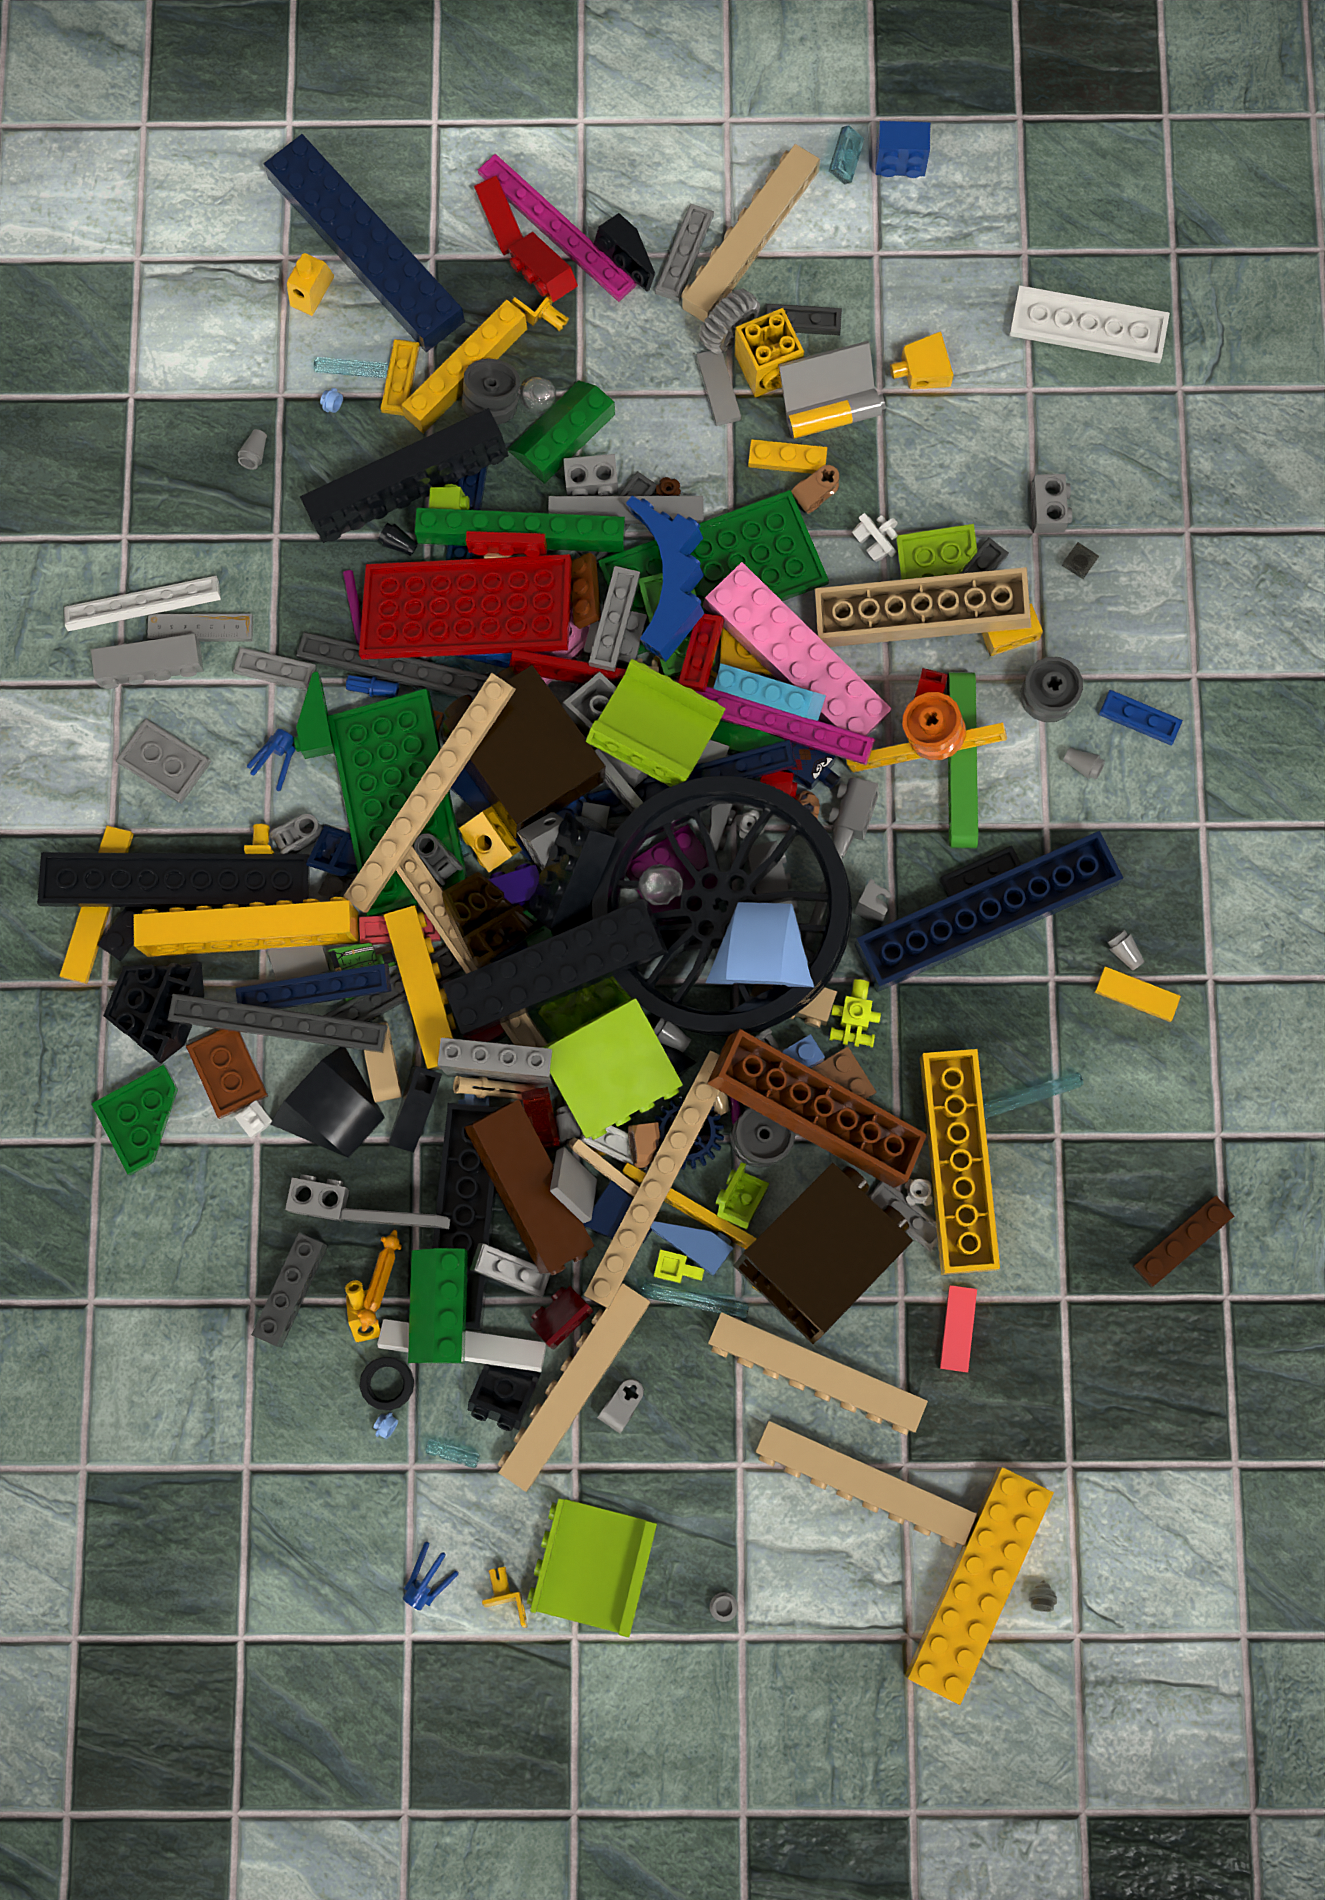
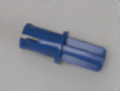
M349 675L346 680V689L348 691L369 694L370 697L376 695L394 698L398 696L399 683L377 680L374 676L370 679Z

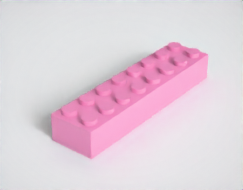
M742 562L705 597L703 607L711 615L722 616L724 619L723 627L776 679L826 695L819 716L820 722L868 736L891 712L892 708Z

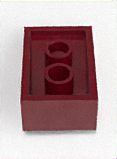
M571 1286L567 1289L561 1287L551 1297L554 1302L545 1309L542 1306L531 1316L534 1321L530 1326L548 1347L553 1350L594 1312Z

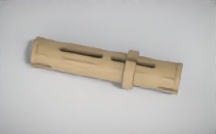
M456 1076L453 1083L454 1093L476 1095L477 1098L490 1096L532 1102L535 1097V1086L533 1084L488 1080L487 1077L479 1076L478 1079Z

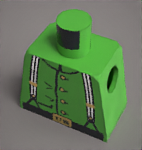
M372 943L328 950L335 972L379 964H388L389 967L397 965L392 950L377 955ZM347 998L345 1000L348 1002L353 998Z

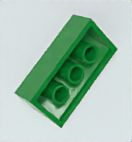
M578 380L508 448V451L545 484L564 465V458H572L615 416V402L596 385Z
M434 1248L412 1250L408 1363L465 1364L468 1251L466 1249Z

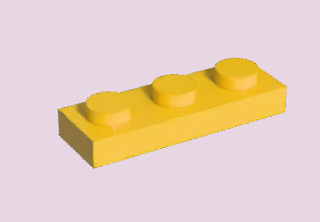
M751 439L748 467L813 474L826 465L827 447Z

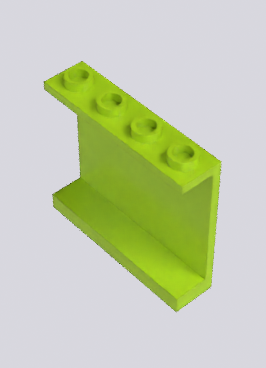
M631 659L625 675L602 714L591 726L586 742L671 787L688 780L726 708L720 706L716 701L709 700L696 693L693 689L673 681L670 677L652 670L646 664Z
M634 997L541 1047L552 1049L551 1076L586 1139L591 1137L592 1140L603 1136L607 1133V1127L614 1123L616 1126H620L631 1119L629 1115L638 1110L640 1113H643L655 1106L654 1101L661 1097L665 1100L679 1093L677 1088L683 1086L640 1004Z
M558 1498L557 1503L552 1502L548 1519L553 1520L551 1530H545L541 1544L542 1548H546L543 1560L538 1558L534 1571V1576L539 1577L536 1588H530L527 1604L531 1605L530 1612H540L619 1633L618 1635L629 1638L657 1523Z

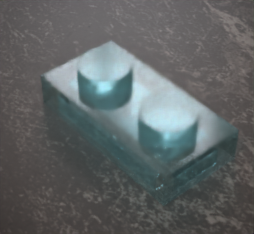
M849 125L841 127L829 167V172L844 185L852 183L865 140Z

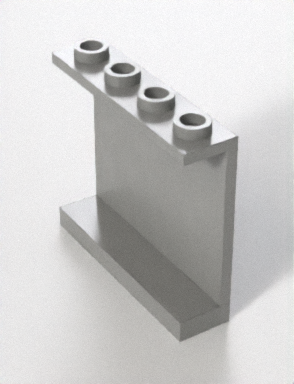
M441 1038L438 1066L448 1077L461 1076L478 1079L479 1076L487 1077L488 1080L555 1087V1081L550 1073L552 1049Z

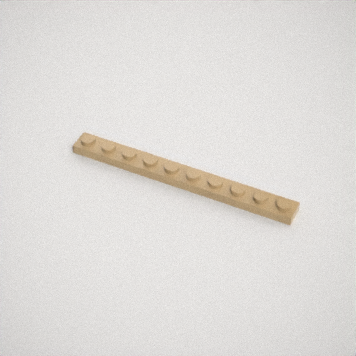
M494 673L490 674L343 897L361 911L366 913L369 911L516 689Z
M412 845L396 871L465 973L477 970V967L462 947L450 923L443 903V888L430 873L427 865L419 857ZM528 1013L501 1024L514 1045L541 1048L548 1044Z
M711 1050L584 1294L585 1297L608 1309L720 1093L719 1090L707 1084L720 1056Z

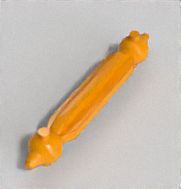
M393 1230L390 1235L382 1236L381 1238L384 1249L379 1253L365 1297V1310L362 1312L358 1311L357 1313L362 1331L364 1332L369 1326L378 1324L379 1320L376 1319L375 1312L380 1308L395 1260L394 1251L402 1248L396 1230Z

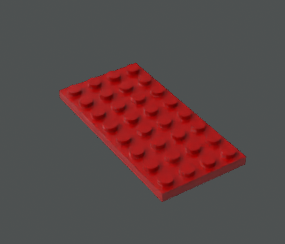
M571 555L366 564L359 656L361 660L499 654L512 653V649L526 652L567 651L569 648Z

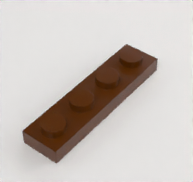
M1217 1195L1213 1196L1133 1265L1134 1269L1150 1287L1155 1286L1228 1223L1234 1215Z

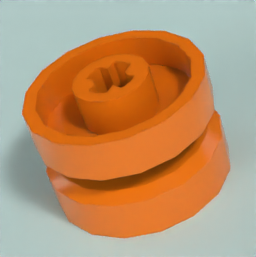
M927 692L915 697L904 711L903 729L912 749L920 757L928 760H943L953 756L962 747L966 738V725L957 703L950 696L940 692Z

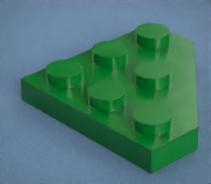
M164 1064L91 1103L127 1175H132L155 1162L178 1091L173 1078Z

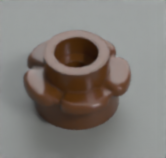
M669 477L662 478L656 486V493L659 496H680V483L678 480L670 479Z

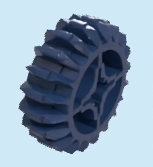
M683 1096L679 1097V1106H676L673 1100L669 1101L670 1111L664 1106L660 1108L661 1112L665 1115L664 1118L659 1115L654 1117V1120L660 1123V1138L658 1142L660 1141L661 1144L658 1145L656 1152H658L665 1139V1129L668 1122L673 1123L685 1100ZM714 1106L706 1119L711 1132L709 1142L706 1145L698 1135L693 1146L700 1151L688 1154L681 1170H685L686 1162H691V1168L695 1170L696 1160H699L702 1166H706L707 1163L704 1156L707 1155L711 1160H714L715 1155L710 1150H721V1146L715 1143V1140L723 1141L724 1135L716 1134V1131L723 1130L724 1125H715V1122L721 1118L720 1114L710 1116Z

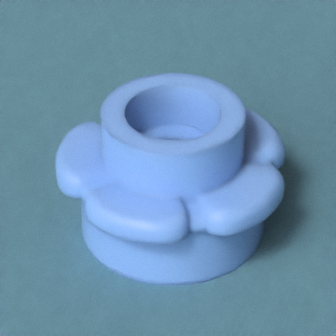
M336 388L324 391L320 400L323 410L336 413L342 405L343 395L338 393Z
M393 1413L381 1414L373 1427L377 1430L375 1433L376 1437L380 1435L388 1439L394 1432L398 1420L393 1417Z

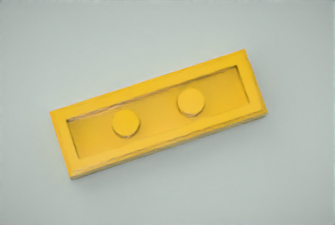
M394 339L381 404L382 413L404 416L402 404L411 396L420 350L419 342Z
M1108 967L1103 968L1094 992L1168 1022L1173 1020L1181 998L1180 995Z

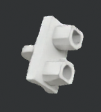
M865 513L859 517L861 522L854 528L852 533L861 544L870 536L875 538L877 542L866 550L872 559L878 562L887 555L893 557L898 553L885 537L888 534L891 540L898 536L894 531L898 524L895 518L886 521L883 515H881L876 520L880 524V528H878L870 517Z

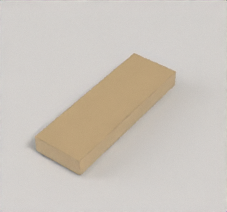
M573 1137L567 1145L571 1150L610 1181L615 1182L626 1194L632 1197L636 1195L639 1189L636 1184L578 1138Z

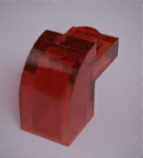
M548 1087L521 1092L525 1112L544 1149L559 1146L560 1143Z

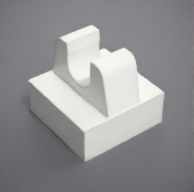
M257 1100L234 1116L251 1139L269 1127L272 1119Z

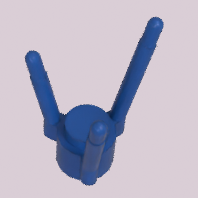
M277 729L274 735H271L267 743L247 764V768L250 769L256 763L250 774L254 776L272 752L279 756L286 753L276 787L277 791H281L291 757L296 750L292 746L294 737L282 729Z
M425 1542L410 1580L404 1587L406 1593L402 1597L407 1604L419 1611L422 1610L425 1604L430 1606L435 1597L459 1575L458 1571H454L430 1593L432 1589L428 1586V1583L446 1556L442 1552L423 1581L417 1580L415 1583L426 1556L429 1542Z

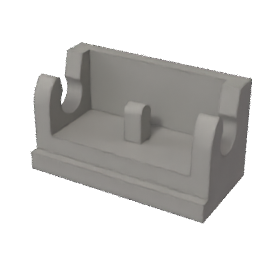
M870 879L858 901L854 914L881 927L888 909L886 903L878 899L877 896L883 895L888 899H891L892 896L888 890L874 884L875 881Z

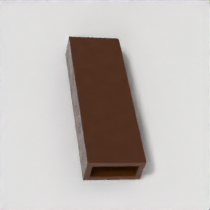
M519 1099L509 1102L465 1126L464 1128L539 1273H550L553 1276L566 1268L565 1263L571 1260L577 1262L589 1255L587 1251L593 1248L594 1244L583 1223L550 1192L554 1166Z

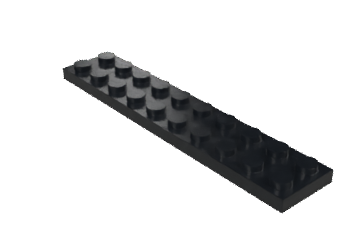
M41 852L37 904L43 907L194 908L198 906L223 908L222 906L226 904L249 907V904L254 902H262L269 906L276 905L277 901H292V904L303 903V900L309 899L310 866H307L306 863L310 855Z

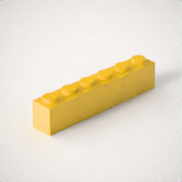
M506 300L402 404L405 418L424 434L462 396L464 372L468 366L482 359H498L527 330L525 314Z
M414 905L384 914V918L427 1069L436 1071L441 1069L438 1066L441 1038L455 1039L452 1030L457 1029L453 1014H447L445 1004H448L449 1000L444 988L440 989L438 979L442 978L438 962L433 963L430 953L435 952L431 937L426 938L423 930L424 927H427L424 912H418Z

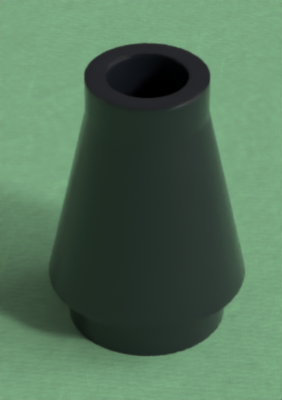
M387 523L378 538V541L383 543V547L405 553L409 556L413 555L418 546V542L414 541L395 523L393 525Z

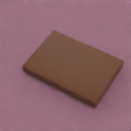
M220 1029L186 1045L218 1119L249 1106L255 1100L259 1101L269 1096L240 1032Z

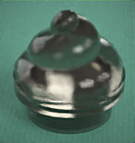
M1045 1580L1041 1581L1040 1584L1030 1591L1029 1601L1031 1602V1608L1041 1612H1051L1054 1610V1605L1057 1604V1596Z

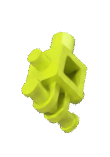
M854 979L851 997H845L843 1006L833 1004L831 1015L841 1017L840 1027L845 1028V1031L831 1027L829 1040L843 1041L844 1045H848V1042H854L855 1047H859V1044L873 1048L875 1035L861 1034L862 1031H867L869 1022L879 1023L881 1013L871 1011L873 1001L867 1000L870 982ZM850 1029H855L856 1033H851Z

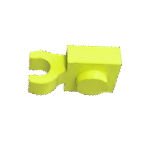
M660 1249L654 1277L681 1284L683 1276L702 1281L705 1270L686 1265L688 1257L685 1255Z

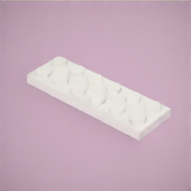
M1019 285L1009 336L1160 363L1170 313Z

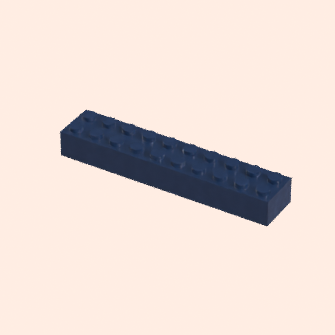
M303 134L263 163L270 182L412 338L419 342L426 353L465 323L462 307Z
M1097 831L856 938L854 945L876 992H879L1116 887L1123 880V876L1101 832Z

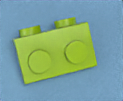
M741 1162L737 1170H731L726 1182L729 1186L726 1190L721 1189L717 1197L716 1204L719 1205L717 1217L748 1229L768 1191L770 1183L745 1173L746 1164Z

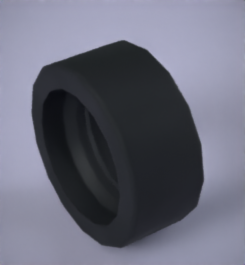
M381 1357L374 1359L365 1367L360 1377L359 1386L362 1397L369 1405L380 1410H393L400 1408L409 1400L413 1393L414 1378L412 1371L406 1363L397 1358ZM392 1367L402 1375L403 1389L394 1399L381 1400L372 1392L371 1378L380 1368Z

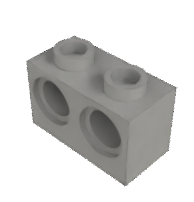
M615 454L564 458L567 496H611L613 493H618ZM601 474L610 476L607 480H600L598 477ZM577 476L585 478L579 483L573 481V478Z
M1066 474L1034 475L1031 483L1033 533H1064L1068 523L1072 522V508L1067 507V499H1070L1071 487L1070 483H1066ZM1046 489H1054L1057 494L1051 495L1047 493ZM1047 513H1055L1058 519H1051Z
M303 1174L300 1175V1179L292 1178L285 1208L286 1211L343 1222L341 1211L346 1208L349 1189L343 1187V1182L327 1179L325 1184L316 1182L317 1177ZM303 1188H309L311 1190L310 1199L300 1202L298 1198L299 1192ZM334 1192L338 1195V1201L334 1206L328 1207L325 1204V1198L329 1193Z

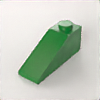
M318 671L312 673L296 726L298 736H294L296 751H301L305 759L335 753L323 683Z
M723 721L719 722L710 738L712 741L729 746V755L784 741V739L758 729Z

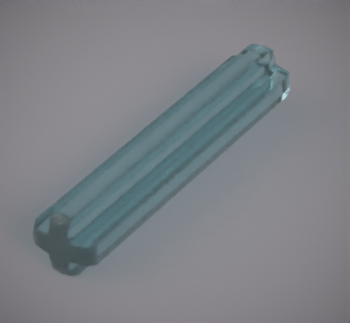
M316 357L313 364L314 371L317 373L387 378L389 368L387 363Z

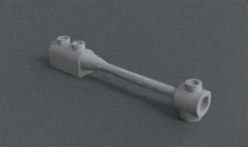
M850 778L847 784H840L837 798L842 801L839 808H832L829 822L834 823L832 841L841 860L847 853L854 838L863 841L865 839L880 793L878 783L859 778ZM824 880L819 893L826 892V885ZM816 901L809 924L820 925L827 902ZM806 933L802 943L808 965L815 955L812 947L817 933Z

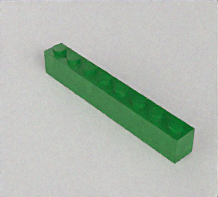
M416 508L415 535L418 544L467 546V531L545 534L548 550L616 553L624 551L625 517Z

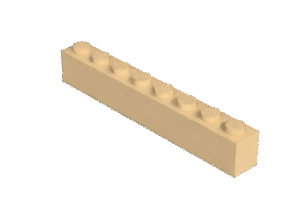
M794 144L790 151L786 150L779 162L780 165L776 170L772 169L764 187L756 190L750 206L742 209L734 228L731 226L726 231L723 243L720 247L718 245L715 246L710 254L709 262L706 266L702 265L698 269L695 281L692 285L688 284L684 288L681 295L683 298V310L704 322L715 306L721 302L722 298H726L732 292L818 174L820 159L797 144Z
M622 1283L609 1309L606 1308L605 1311L599 1309L591 1321L595 1325L589 1335L584 1332L576 1344V1347L579 1348L574 1358L568 1356L560 1369L564 1372L558 1382L553 1379L545 1391L548 1398L543 1405L538 1403L529 1416L533 1419L527 1429L522 1427L513 1441L517 1445L511 1453L506 1451L498 1463L502 1467L498 1472L500 1475L525 1492L530 1489L651 1304L649 1300Z
M722 1312L708 1345L713 1346L711 1352L725 1358L728 1353L738 1357L737 1363L752 1369L753 1365L764 1368L762 1374L778 1380L779 1375L790 1380L788 1385L804 1391L805 1386L815 1390V1397L827 1402L834 1398L841 1402V1408L853 1413L857 1409L867 1413L865 1418L881 1424L882 1420L892 1423V1430L906 1436L909 1431L916 1433L928 1402L925 1399Z
M770 1421L767 1422L755 1450V1453L760 1454L759 1461L773 1467L775 1462L786 1466L784 1472L800 1478L801 1473L812 1478L811 1484L824 1490L827 1485L838 1489L836 1495L846 1500L852 1501L853 1496L863 1500L862 1507L875 1513L878 1512L879 1508L889 1512V1519L902 1525L905 1520L916 1524L913 1530L930 1536L931 1531L941 1535L940 1542L956 1548L957 1543L965 1545L977 1516L972 1511Z

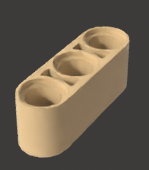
M387 1022L377 1023L388 1026ZM388 1026L383 1053L364 1050L375 1103L402 1097L400 1079Z

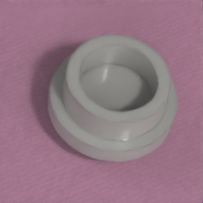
M721 1592L712 1598L710 1612L716 1620L721 1622L730 1621L737 1614L738 1603L730 1593Z

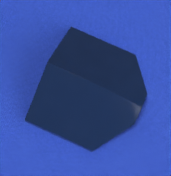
M325 825L306 865L338 876L357 873L358 869L351 833Z

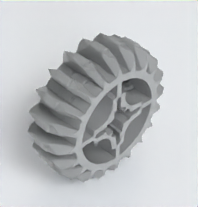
M743 288L734 290L726 298H722L721 302L715 306L705 319V323L701 326L699 336L703 345L716 354L724 353L727 349L730 350L735 345L736 327L758 318L760 303L756 300L757 298Z

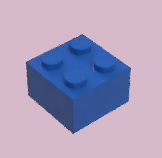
M880 121L876 143L875 175H882L884 177H925L930 153L931 122Z

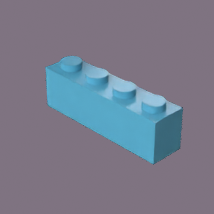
M722 663L720 664L713 688L816 721L819 720L826 695Z

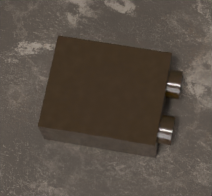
M533 665L520 673L517 672L515 667L511 666L497 674L498 677L516 690L464 767L515 839L519 838L517 832L549 813L561 811L602 784L606 769L602 760L591 745L586 742V738ZM470 694L456 699L445 709L444 714L448 718L443 721L445 741H447L473 702Z
M834 1163L743 1252L733 1265L812 1344L819 1340L914 1241L906 1233L909 1229V1223L898 1210L889 1205H885L881 1209L866 1195L869 1191V1185L859 1172L849 1166L841 1170Z

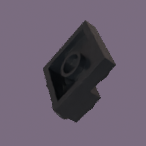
M485 1364L468 1401L467 1410L471 1411V1416L479 1421H486L489 1418L497 1421V1426L505 1431H512L513 1428L519 1430L541 1373Z

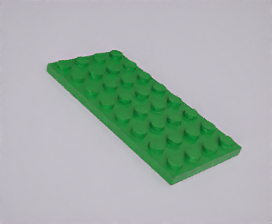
M791 490L699 523V530L703 539L690 555L694 556L701 563L700 568L704 574L694 589L696 596L701 600L700 605L705 614H710L703 607L705 597L741 562L781 601L829 584L827 574ZM656 540L598 561L608 589L615 566L639 571L640 578L663 573L661 554ZM638 585L631 611L646 614ZM647 617V621H646V625H645L644 631L646 630V628H647L648 625H649L648 617ZM642 641L638 655L648 652Z
M427 689L328 716L358 873L441 750L430 692ZM449 790L419 834L420 836L428 833L440 839L464 867V869L461 871L457 870L446 879V884L441 885L443 890L467 878ZM433 841L425 846L426 854L433 851ZM396 870L366 913L367 917L379 916L419 905Z

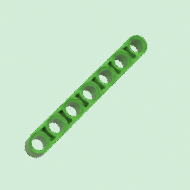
M948 672L947 695L957 703L966 725V730L977 728L975 672ZM977 747L958 750L953 756L948 757L950 848H977L978 846Z

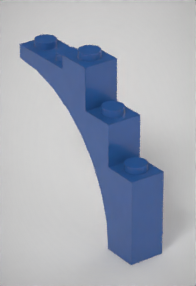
M632 495L626 502V505L631 515L645 525L656 539L663 564V585L659 604L652 621L640 637V640L648 651L666 662L705 614L700 605L701 600L691 593L704 574L700 568L701 563L694 556L690 555L701 542L703 536L699 530L700 525L693 518L687 517L686 519L677 514L672 519L663 511L661 513L655 511L653 505L643 498L639 500Z

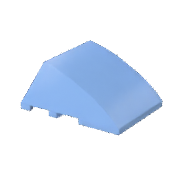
M738 902L706 983L786 985L788 987H814L793 904Z

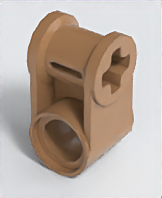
M824 465L793 488L791 492L794 499L807 514L816 510L825 500L838 491L839 472L834 466Z

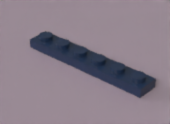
M379 964L235 989L237 1003L285 1009L391 992L389 965Z

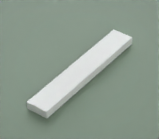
M217 576L66 606L64 607L65 627L67 631L218 601L221 600L219 581Z
M383 1319L377 1343L378 1348L408 1352L409 1323ZM466 1331L465 1361L538 1372L542 1371L546 1352L545 1342Z

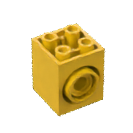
M778 309L736 327L734 355L754 397L756 398L782 388L779 364L804 358V350L784 309Z

